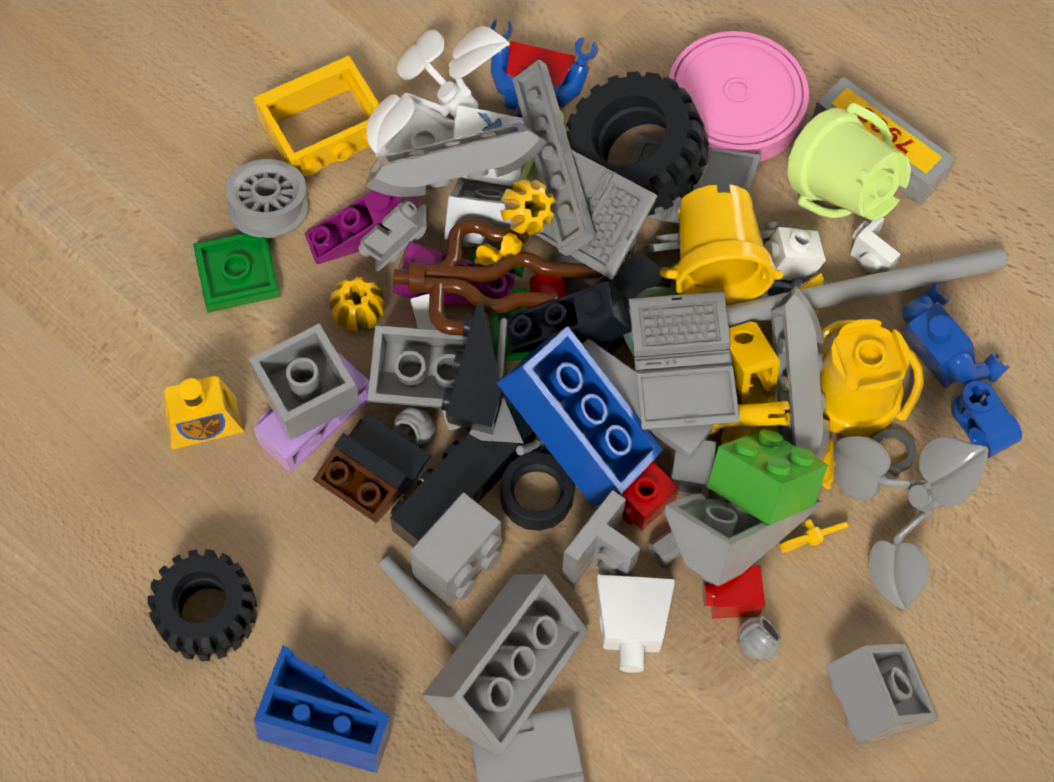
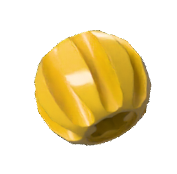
M527 179L514 182L512 184L513 190L506 189L501 198L506 203V209L500 210L502 220L511 219L510 229L519 234H523L525 231L529 235L542 232L544 230L543 224L550 225L555 216L550 210V205L556 204L554 195L552 193L546 195V185L537 180H533L531 183ZM525 202L527 205H531L532 210L525 209Z
M356 276V279L353 281H348L345 278L337 284V290L331 292L329 307L332 310L331 316L339 326L347 325L348 331L358 332L362 327H366L369 330L377 325V318L383 316L385 301L382 298L383 293L375 282L367 283L366 277Z

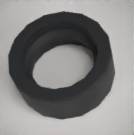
M531 452L520 455L508 464L502 474L500 500L503 511L513 523L524 529L541 531L553 528L566 518L572 508L575 483L553 455L543 452ZM531 472L546 473L554 477L558 482L560 497L557 503L550 509L543 511L527 510L516 501L514 487L517 480L524 474Z

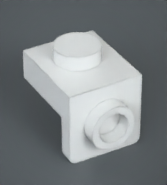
M883 217L873 220L870 224L864 221L852 236L855 242L850 255L858 260L862 267L871 274L894 270L901 255L878 237L885 221Z

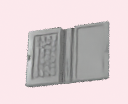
M639 135L627 165L638 163L649 157L660 146L663 138ZM709 147L707 151L709 154L707 164L704 167L699 166L703 175L697 184L691 183L689 185L691 192L708 185H717L718 193H730L729 185L738 186L749 192L762 156ZM679 196L672 201L674 206L667 210H664L663 207L654 209L655 214L647 217L679 223L677 211L678 209L681 210L680 201L682 199Z
M571 150L596 237L570 255L613 280L658 195ZM543 224L544 230L535 235L558 248L552 224Z
M724 291L630 298L629 310L642 430L740 422L734 370L730 353V336Z
M569 707L530 714L501 756L493 754L471 740L478 782H585Z

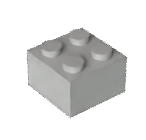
M320 323L249 358L254 378L290 441L360 405L356 384Z
M463 492L410 551L413 578L449 607L457 598L460 601L464 600L475 587L476 581L474 579L483 569L489 571L502 555V552L499 551L502 542L501 522Z

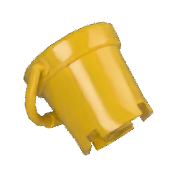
M708 185L693 190L680 201L681 210L678 209L677 211L680 261L675 266L662 267L660 269L662 277L676 280V292L678 294L724 291L725 304L731 305L757 298L764 294L775 280L783 277L782 271L775 269L771 255L763 246L752 198L746 190L735 185H729L730 193H718L717 185Z
M875 319L841 320L822 329L823 342L829 335L840 330L830 347L821 354L823 363L820 373V385L826 398L823 419L830 421V431L846 437L871 436L885 430L895 418L900 421L907 420L920 397L924 385L923 367L916 354L909 349L902 335L895 329L891 333L889 330L881 327V321ZM910 363L914 373V385L911 394L901 409L904 395L902 381Z

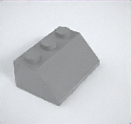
M375 325L367 401L441 408L446 388H453L457 374L452 373L457 350L464 352L468 337L444 334L438 330Z

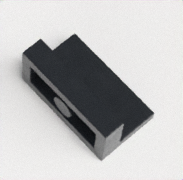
M370 414L366 415L351 438L342 433L334 445L342 453L404 495H406L432 457Z

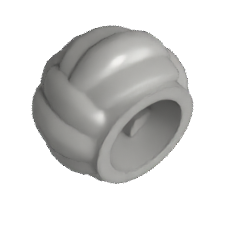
M410 407L404 409L396 416L393 430L419 448H422L431 440L435 432V426L431 417L424 410Z
M765 617L748 618L739 626L737 641L744 655L752 659L767 660L778 653L781 637L776 628Z

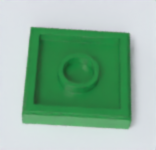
M240 233L193 243L208 313L281 297L268 238Z

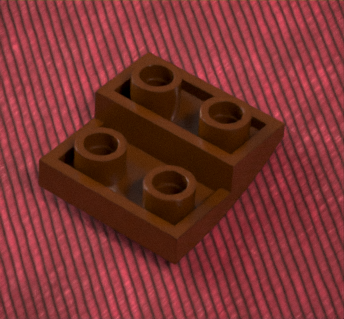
M362 419L359 420L355 428L350 433V438L363 421ZM334 448L313 478L319 485L375 523L389 511L403 494L336 448Z

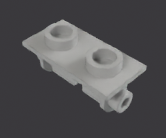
M410 201L399 203L382 219V225L390 229L389 231L377 224L361 238L358 249L363 256L369 257L371 255L375 258V271L379 272L388 263L396 261L409 242L417 241L423 236L427 228L425 204H422L417 209Z

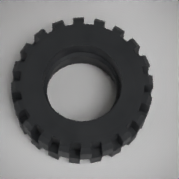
M639 71L627 72V77L619 78L618 75L608 78V83L600 87L597 84L590 89L591 95L588 98L582 97L575 106L578 110L577 113H571L566 124L570 130L566 131L571 150L658 195L648 216L654 215V209L663 207L664 210L674 206L672 201L679 196L682 199L691 192L689 188L691 183L697 184L703 175L699 166L704 167L707 164L709 155L706 150L709 145L708 135L690 95L684 88H679L676 81L669 77H664L662 80L660 74L646 72L645 76H641ZM640 125H657L666 129L660 146L646 159L630 165H616L607 162L612 145L629 129Z

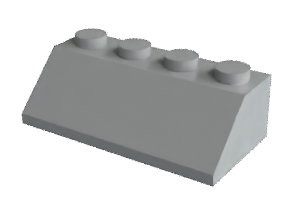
M514 574L422 696L447 725L493 754L501 756L589 631L546 574Z

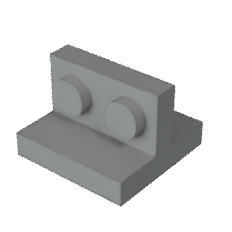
M613 490L564 551L561 577L573 586L576 585L592 563L596 564V570L601 575L632 577L634 574L640 547L617 532L621 526L626 499Z

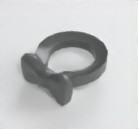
M898 429L882 430L874 436L873 440L880 444L884 439L895 438L901 441L907 449V458L903 462L891 464L889 470L884 475L888 479L897 480L899 474L906 471L913 464L916 457V446L906 433Z

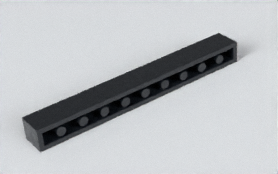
M637 250L629 260L624 259L616 276L608 282L626 297L628 304L630 298H634L646 289L653 287L670 288L672 279L662 277L660 275L662 267ZM624 335L597 345L613 355L625 342ZM503 392L505 402L524 444L535 439L536 433ZM468 428V434L460 442L455 440L447 447L442 456L443 461L435 469L429 468L421 475L417 482V489L409 497L403 496L395 503L390 512L392 515L390 517L392 531L414 548L463 492L476 503H479L502 478V474L508 464L520 456L517 454L516 448L523 444L483 441L469 434L471 429Z

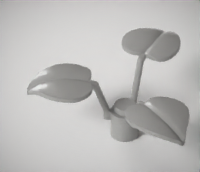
M849 436L835 443V476L845 494L856 500H867L877 495L880 483L889 487L909 489V502L916 509L920 510V513L895 535L894 543L888 540L877 541L869 555V573L875 587L886 600L896 607L910 609L915 599L923 592L929 577L927 557L916 544L911 542L902 543L904 537L925 518L931 517L933 509L959 505L970 497L983 474L988 457V447L952 437H941L931 440L923 448L919 459V469L925 479L904 481L884 477L890 468L891 460L885 448L877 441L863 436Z

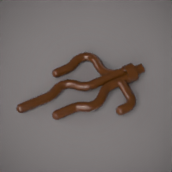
M471 218L456 223L450 229L447 238V255L443 261L437 264L409 262V269L393 270V284L408 285V292H429V316L432 325L444 334L462 336L465 321L450 320L444 315L445 293L462 295L473 306L477 307V303L482 304L485 312L493 314L506 313L523 306L536 307L560 298L556 293L524 291L513 292L504 297L494 299L485 296L478 288L467 281H494L504 276L511 269L519 266L528 267L541 275L554 277L598 279L603 274L584 263L547 261L533 253L523 251L516 255L510 253L489 267L458 266L462 256V239L468 233L480 234L491 241L502 243L503 237L508 233L515 234L522 244L529 240L527 231L519 234L509 228H500L485 220Z

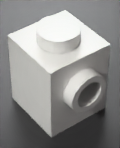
M778 227L770 240L764 245L773 259L775 269L783 273V277L780 280L791 281L795 278H801L806 282L815 276L826 261L818 231Z

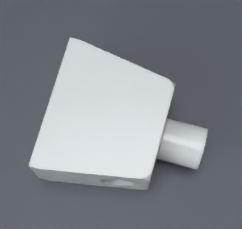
M597 575L595 595L602 647L607 650H620L619 670L629 673L644 671V652H660L675 579Z

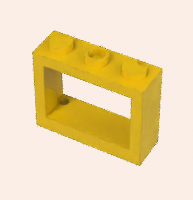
M349 55L253 97L257 116L282 160L297 168L303 177L312 176L321 168L335 162L345 161L352 154L370 147L366 134L367 123L370 115L379 103ZM349 90L367 120L294 153L277 122Z

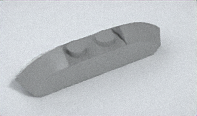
M519 122L378 156L369 170L365 186L390 196L416 197L426 195V185L431 184L432 187H442L451 184L454 178L466 175L467 178H479L487 175L490 169H494L496 176L500 177L528 163L541 151L547 140Z
M796 286L771 310L773 348L780 360L776 387L777 401H788L790 409L785 410V413L791 412L789 426L779 425L784 440L796 447L810 450L815 455V458L823 462L830 437V421L823 419V412L826 407L825 394L821 390L820 385L823 360L817 346L824 345L823 335L814 309L805 295Z

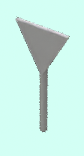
M506 318L500 320L497 368L500 379L503 378L507 334ZM504 397L493 435L472 429L469 432L470 435L483 441L524 444Z

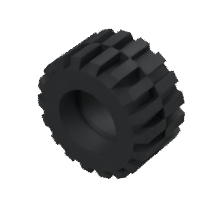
M197 549L188 551V558L182 560L181 556L177 555L172 558L174 563L172 567L168 568L163 565L158 571L162 578L161 580L153 579L150 585L154 595H148L147 605L151 609L149 616L163 641L176 654L180 651L186 659L193 660L194 655H197L200 661H210V654L215 653L218 659L227 656L225 649L232 647L236 651L242 646L239 638L243 636L248 639L252 633L249 623H256L257 613L254 607H257L256 596L243 568L238 562L233 564L230 556L222 553L218 558L215 550L206 549L205 554L200 556ZM203 589H217L226 594L222 609L212 619L200 623L188 622L182 619L183 606L187 599L195 592Z

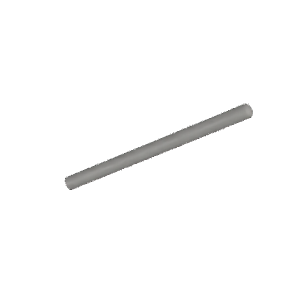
M994 248L806 288L800 291L810 302L812 308L816 310L1001 270L1006 267L1008 257L1003 249ZM788 293L726 305L728 328L750 321L760 322L771 319V310Z

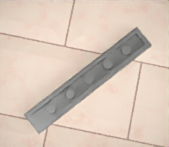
M537 60L512 80L524 125L547 140L545 146L534 157L539 180L546 185L545 194L552 193L556 204L550 205V210L555 214L551 224L560 253L568 256L594 239L596 235L547 64Z

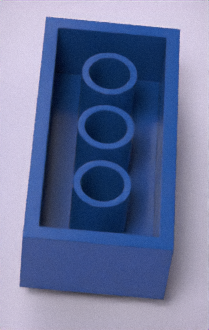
M568 326L538 345L497 382L500 389L593 507L602 504L612 490L619 495L622 494L663 451L648 430H642L641 420Z

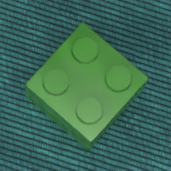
M763 429L718 446L707 488L767 525H772L815 505L828 465L815 458V455L810 450L796 447L784 440L780 433L770 429Z

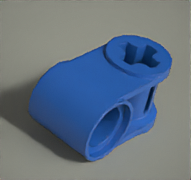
M978 380L969 382L963 388L961 394L954 399L951 405V413L954 419L962 427L971 443L984 445L989 448L987 459L1021 441L1022 430L1019 423L1008 412L994 389L988 383ZM985 394L986 398L982 401L981 398Z

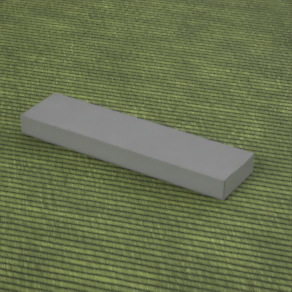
M587 339L583 347L640 419L636 372L590 339ZM713 425L649 429L648 431L690 460L712 432Z

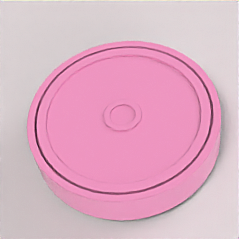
M738 31L708 35L693 42L684 49L675 60L669 73V78L676 81L679 88H684L688 92L699 112L708 135L709 145L706 148L707 151L711 147L758 154L762 156L760 160L762 162L785 150L794 141L801 129L809 100L806 76L792 54L768 38Z

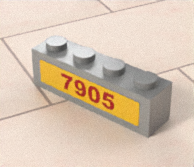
M843 76L817 101L812 119L819 113L831 108L847 109L850 103H856L874 112L885 121L892 135V147L907 156L910 161L911 173L906 189L898 186V188L904 195L915 199L922 205L948 178L956 159ZM857 115V118L864 124V128L883 141L878 127L869 120Z

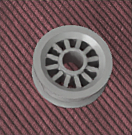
M274 159L255 160L237 168L226 182L225 194L228 201V215L233 225L243 233L261 238L278 237L296 229L306 218L308 212V202L305 196L306 181L302 173L289 163Z

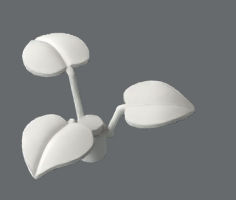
M482 26L469 32L454 48V60L449 63V75L457 82L453 83L452 81L446 82L430 64L444 49L443 36L436 30H428L421 34L416 44L411 45L399 59L397 73L402 79L410 80L426 68L441 85L437 92L439 104L410 93H404L401 98L395 94L388 96L374 109L367 123V140L372 150L377 155H380L385 144L411 119L415 111V103L439 111L444 117L448 113L454 117L457 105L478 109V101L471 95V91L466 87L462 77L471 73L496 53L510 45V43L489 27Z

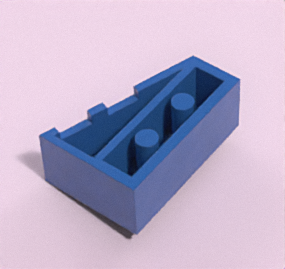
M285 645L282 646L254 717L257 739L377 773L390 736L389 715L347 687L345 689L327 678L325 672L316 666L311 667L296 657L294 651Z

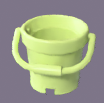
M850 103L847 109H828L819 113L808 122L794 142L788 158L787 168L790 186L800 195L798 199L799 206L829 218L845 217L855 213L869 220H877L886 216L898 204L900 200L893 195L897 191L898 186L907 188L911 173L909 158L892 147V135L885 121L874 112L856 103ZM857 115L869 120L878 127L883 141L866 130L864 124L857 118ZM825 200L841 208L829 209L812 201Z

